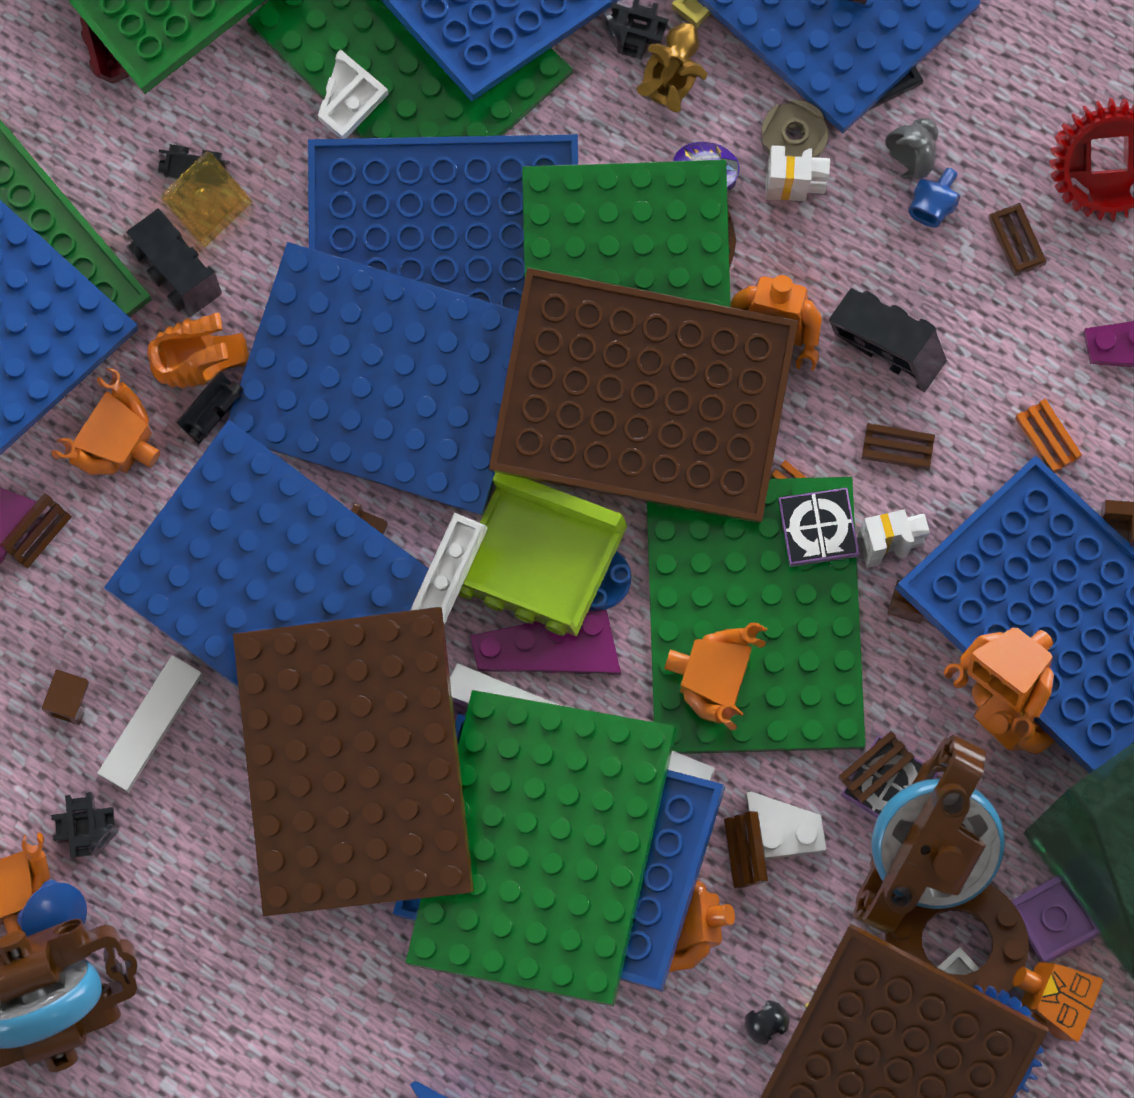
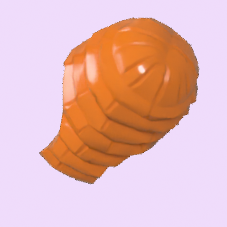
M213 313L196 320L186 318L183 322L176 323L174 327L168 326L164 332H159L156 338L148 345L147 357L151 373L160 383L167 384L171 388L179 386L183 389L187 386L193 388L197 385L204 386L219 372L229 368L246 366L249 354L243 332L228 336L210 335L223 330L220 313Z

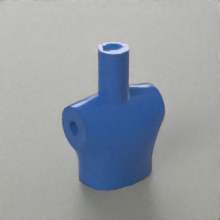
M946 168L937 183L921 178L915 188L912 204L908 208L909 215L923 225L937 228L948 215L955 211L959 203L960 194L950 189L958 175L957 172L952 168Z

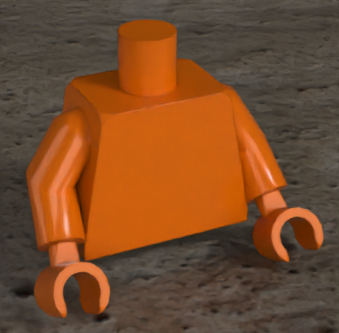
M778 275L775 278L762 276L755 286H748L734 295L731 301L732 308L798 320L794 345L802 346L803 343L805 348L800 352L796 360V367L800 370L803 358H808L812 362L811 372L815 369L820 359L815 346L819 345L822 316L814 303L808 300L807 288L793 284L792 280L786 275Z
M106 367V370L112 374V381L106 384L101 377H97V383L101 387L112 389V392H105L74 441L66 437L56 439L64 444L65 453L62 454L60 451L52 450L51 454L55 459L69 458L70 464L90 475H114L118 471L127 473L135 460L151 468L157 462L160 450L147 443L152 435L148 426L149 416L140 398L124 382L120 383L119 372L113 368Z
M753 622L745 628L727 629L705 635L702 639L694 641L690 655L670 650L665 670L684 675L680 692L684 694L685 702L699 718L723 723L730 730L737 728L730 719L734 715L743 716V713L735 706L751 655L752 647L747 645L751 643L759 648L764 647L766 642L756 638V635L760 631H767V628Z
M1011 628L1004 633L997 632L981 635L960 656L961 662L959 664L953 663L946 666L944 676L950 679L954 673L960 672L958 679L953 682V686L959 689L968 683L969 675L1018 714L1024 710V716L1013 721L1012 731L1015 734L1020 724L1027 723L1029 730L1025 734L1024 739L1029 740L1035 733V727L1032 722L1035 717H1040L1052 693L1054 673L1050 666L1053 657L1048 650L1053 646V640L1045 631L1039 630L1029 637L1018 628Z
M978 682L973 686L972 697L977 706L974 713L975 719L1009 751L1024 750L1031 754H1039L1055 743L1034 720L1032 723L1035 727V733L1031 739H1024L1025 734L1029 730L1027 723L1020 724L1014 734L1012 723L1015 719L1023 717L1025 711L1022 710L1018 714Z
M40 832L37 833L38 845H29L26 840L27 837L24 835L21 843L23 851L0 859V925H5L7 934L22 931L17 922L19 912L24 909L29 898L41 888L43 883L49 881L51 877L45 852L41 851L44 844V836Z
M698 880L669 972L693 969L710 953V948L721 944V927L733 925L735 921L733 907L730 904L720 905L719 896L715 893L707 892L705 884Z

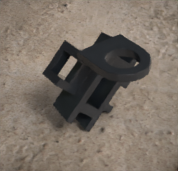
M634 0L631 8L612 3V15L607 12L602 16L603 27L619 54L642 60L647 44H661L669 19L657 16L659 4L655 2L652 8L639 5L640 0ZM636 19L643 22H647V25L634 22V20ZM626 45L638 48V51L626 48Z
M87 792L86 797L74 799L71 795H65L67 813L51 815V820L56 825V835H53V841L57 843L69 842L70 857L72 858L91 855L97 858L118 832V829L115 827L114 808L95 809L92 792ZM87 810V812L75 813V811ZM90 846L89 848L78 849L79 847Z

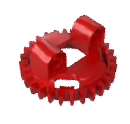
M1109 98L1107 107L1103 108L1098 100L1095 102V111L1091 112L1089 108L1083 106L1085 116L1080 118L1074 113L1071 115L1075 123L1073 126L1064 123L1061 125L1063 130L1059 131L1054 137L1057 147L1050 148L1051 154L1057 157L1049 161L1050 167L1055 170L1050 175L1054 182H1058L1055 188L1057 192L1063 193L1062 198L1066 204L1072 202L1071 206L1076 212L1083 207L1084 215L1089 217L1095 210V214L1100 221L1105 212H1108L1111 220L1115 221L1117 212L1121 211L1125 218H1128V209L1134 207V197L1130 193V188L1134 184V105L1130 109L1129 102L1126 98H1123L1120 106L1116 107L1113 98ZM1124 137V163L1127 168L1091 172V140ZM1071 178L1077 179L1081 185L1089 190V194L1083 192L1076 184L1073 186Z

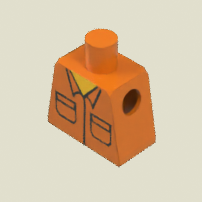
M1039 962L1036 964L1034 971L1026 967L1019 968L1013 978V985L1025 991L1021 1000V1007L1026 1006L1031 1011L1030 1017L1048 1027V1032L1054 1037L1064 1041H1080L1104 979L1054 963Z

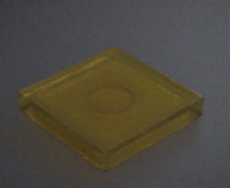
M208 151L159 196L162 202L203 247L212 242L253 202L213 154Z

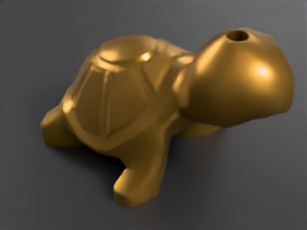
M681 23L670 29L665 37L668 47L662 44H651L648 47V52L653 54L646 64L642 83L636 87L639 95L647 96L655 103L666 105L670 111L675 113L681 111V100L692 89L697 76L702 80L707 78V72L704 68L690 59L699 48L698 32L692 23Z

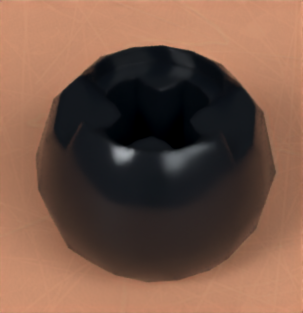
M771 1000L766 1001V1004L762 1006L763 1009L755 1013L752 1010L745 1016L744 1026L747 1034L755 1043L762 1045L768 1044V1041L772 1039L770 1036L779 1032L782 1035L789 1030L790 1019L786 1010L778 1002Z

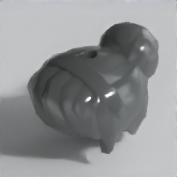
M917 119L912 125H903L896 128L886 137L885 145L891 155L909 170L901 175L902 178L921 179L927 177L933 170L937 155L935 141L938 138L939 131L935 122L931 119Z

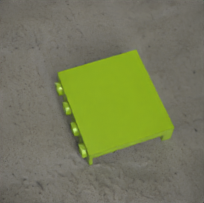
M495 473L492 480L496 489L480 521L488 529L458 596L471 600L472 596L484 600L483 604L495 611L502 612L503 608L515 612L514 616L529 624H533L534 620L546 624L545 628L557 635L564 636L565 633L577 636L628 527L623 515L527 478Z

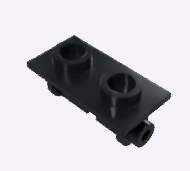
M170 144L169 151L159 149V153L166 154V160H160L158 166V173L164 174V177L189 180L190 168L196 169L194 182L212 184L214 186H218L219 183L225 184L227 171L221 170L222 163L230 164V161L222 160V153L202 150V156L189 154L190 147Z
M219 372L176 423L199 445L204 438L209 436L210 431L233 406L236 399L240 400L242 397L240 393L243 391V388L235 381L231 382L222 372Z

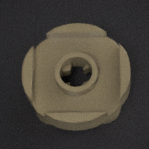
M792 100L790 103L781 106L778 104L767 113L763 121L761 131L762 147L769 155L772 145L785 146V156L802 157L805 150L812 148V157L819 158L827 146L829 136L822 112L813 104L802 100ZM796 127L802 130L800 135H804L802 139L791 140L789 135L785 133L787 130L793 131Z

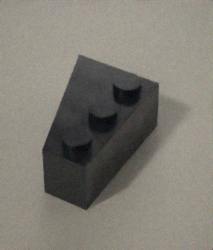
M159 208L126 231L130 244L127 245L128 250L138 262L144 259L150 269L147 270V273L157 287L163 284L170 294L166 297L177 312L184 310L191 317L222 294L215 271L210 266L205 267L198 258V252L193 246L189 247L182 238V234Z
M850 288L829 318L836 336L870 358L876 355L892 363L889 370L899 375L901 371L909 374L916 379L918 383L916 387L924 393L947 362L936 332L937 329L933 324L925 319L917 321L909 317L906 311L899 306L891 305L889 307L881 303L879 298L871 292L864 291L861 293Z

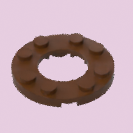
M990 884L975 898L955 907L930 909L916 906L912 911L905 914L895 932L885 934L884 941L937 968L927 958L922 946V933L927 923L936 915L948 911L966 912L972 915L975 920L981 922L987 928L991 937L992 949L988 961L977 971L965 975L949 974L943 970L941 971L973 988L975 985H978L982 988L984 994L988 986L995 988L997 995L1002 989L1010 993L1015 987L1013 985L1015 973L1019 968L1025 967L1028 960L1029 940L1023 918L1012 901Z

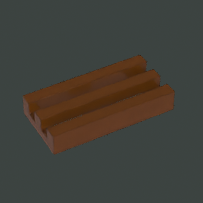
M1021 203L989 214L988 219L1014 277L1024 271L1028 272L1035 267L1046 265L1045 256ZM1010 214H1016L1035 259H1029ZM1000 218H1003L1023 262L1022 264H1019L999 220Z
M867 423L861 459L929 470L935 434ZM872 434L926 443V446L872 437ZM870 446L923 454L924 459L870 450Z
M44 493L3 540L0 546L23 567L28 569L72 516L64 511L58 503L54 502L48 494ZM47 506H49V511L43 516V518L38 522V524H35V526L29 531L28 535L20 543V545L16 549H14V544L26 532V530L43 512V510ZM56 515H58V516L55 518V520L49 525V523L54 519V517H55ZM31 546V548L26 552V554L22 556L25 553V551Z
M890 731L841 773L838 779L863 804L908 765L915 756L908 752L905 745L901 741L899 742L896 735ZM889 743L893 746L890 751L852 783L849 778ZM898 753L903 757L863 793L860 792L858 788Z
M748 811L745 814L735 815L734 818H725L724 823L734 888H746L767 882L768 876L758 812Z

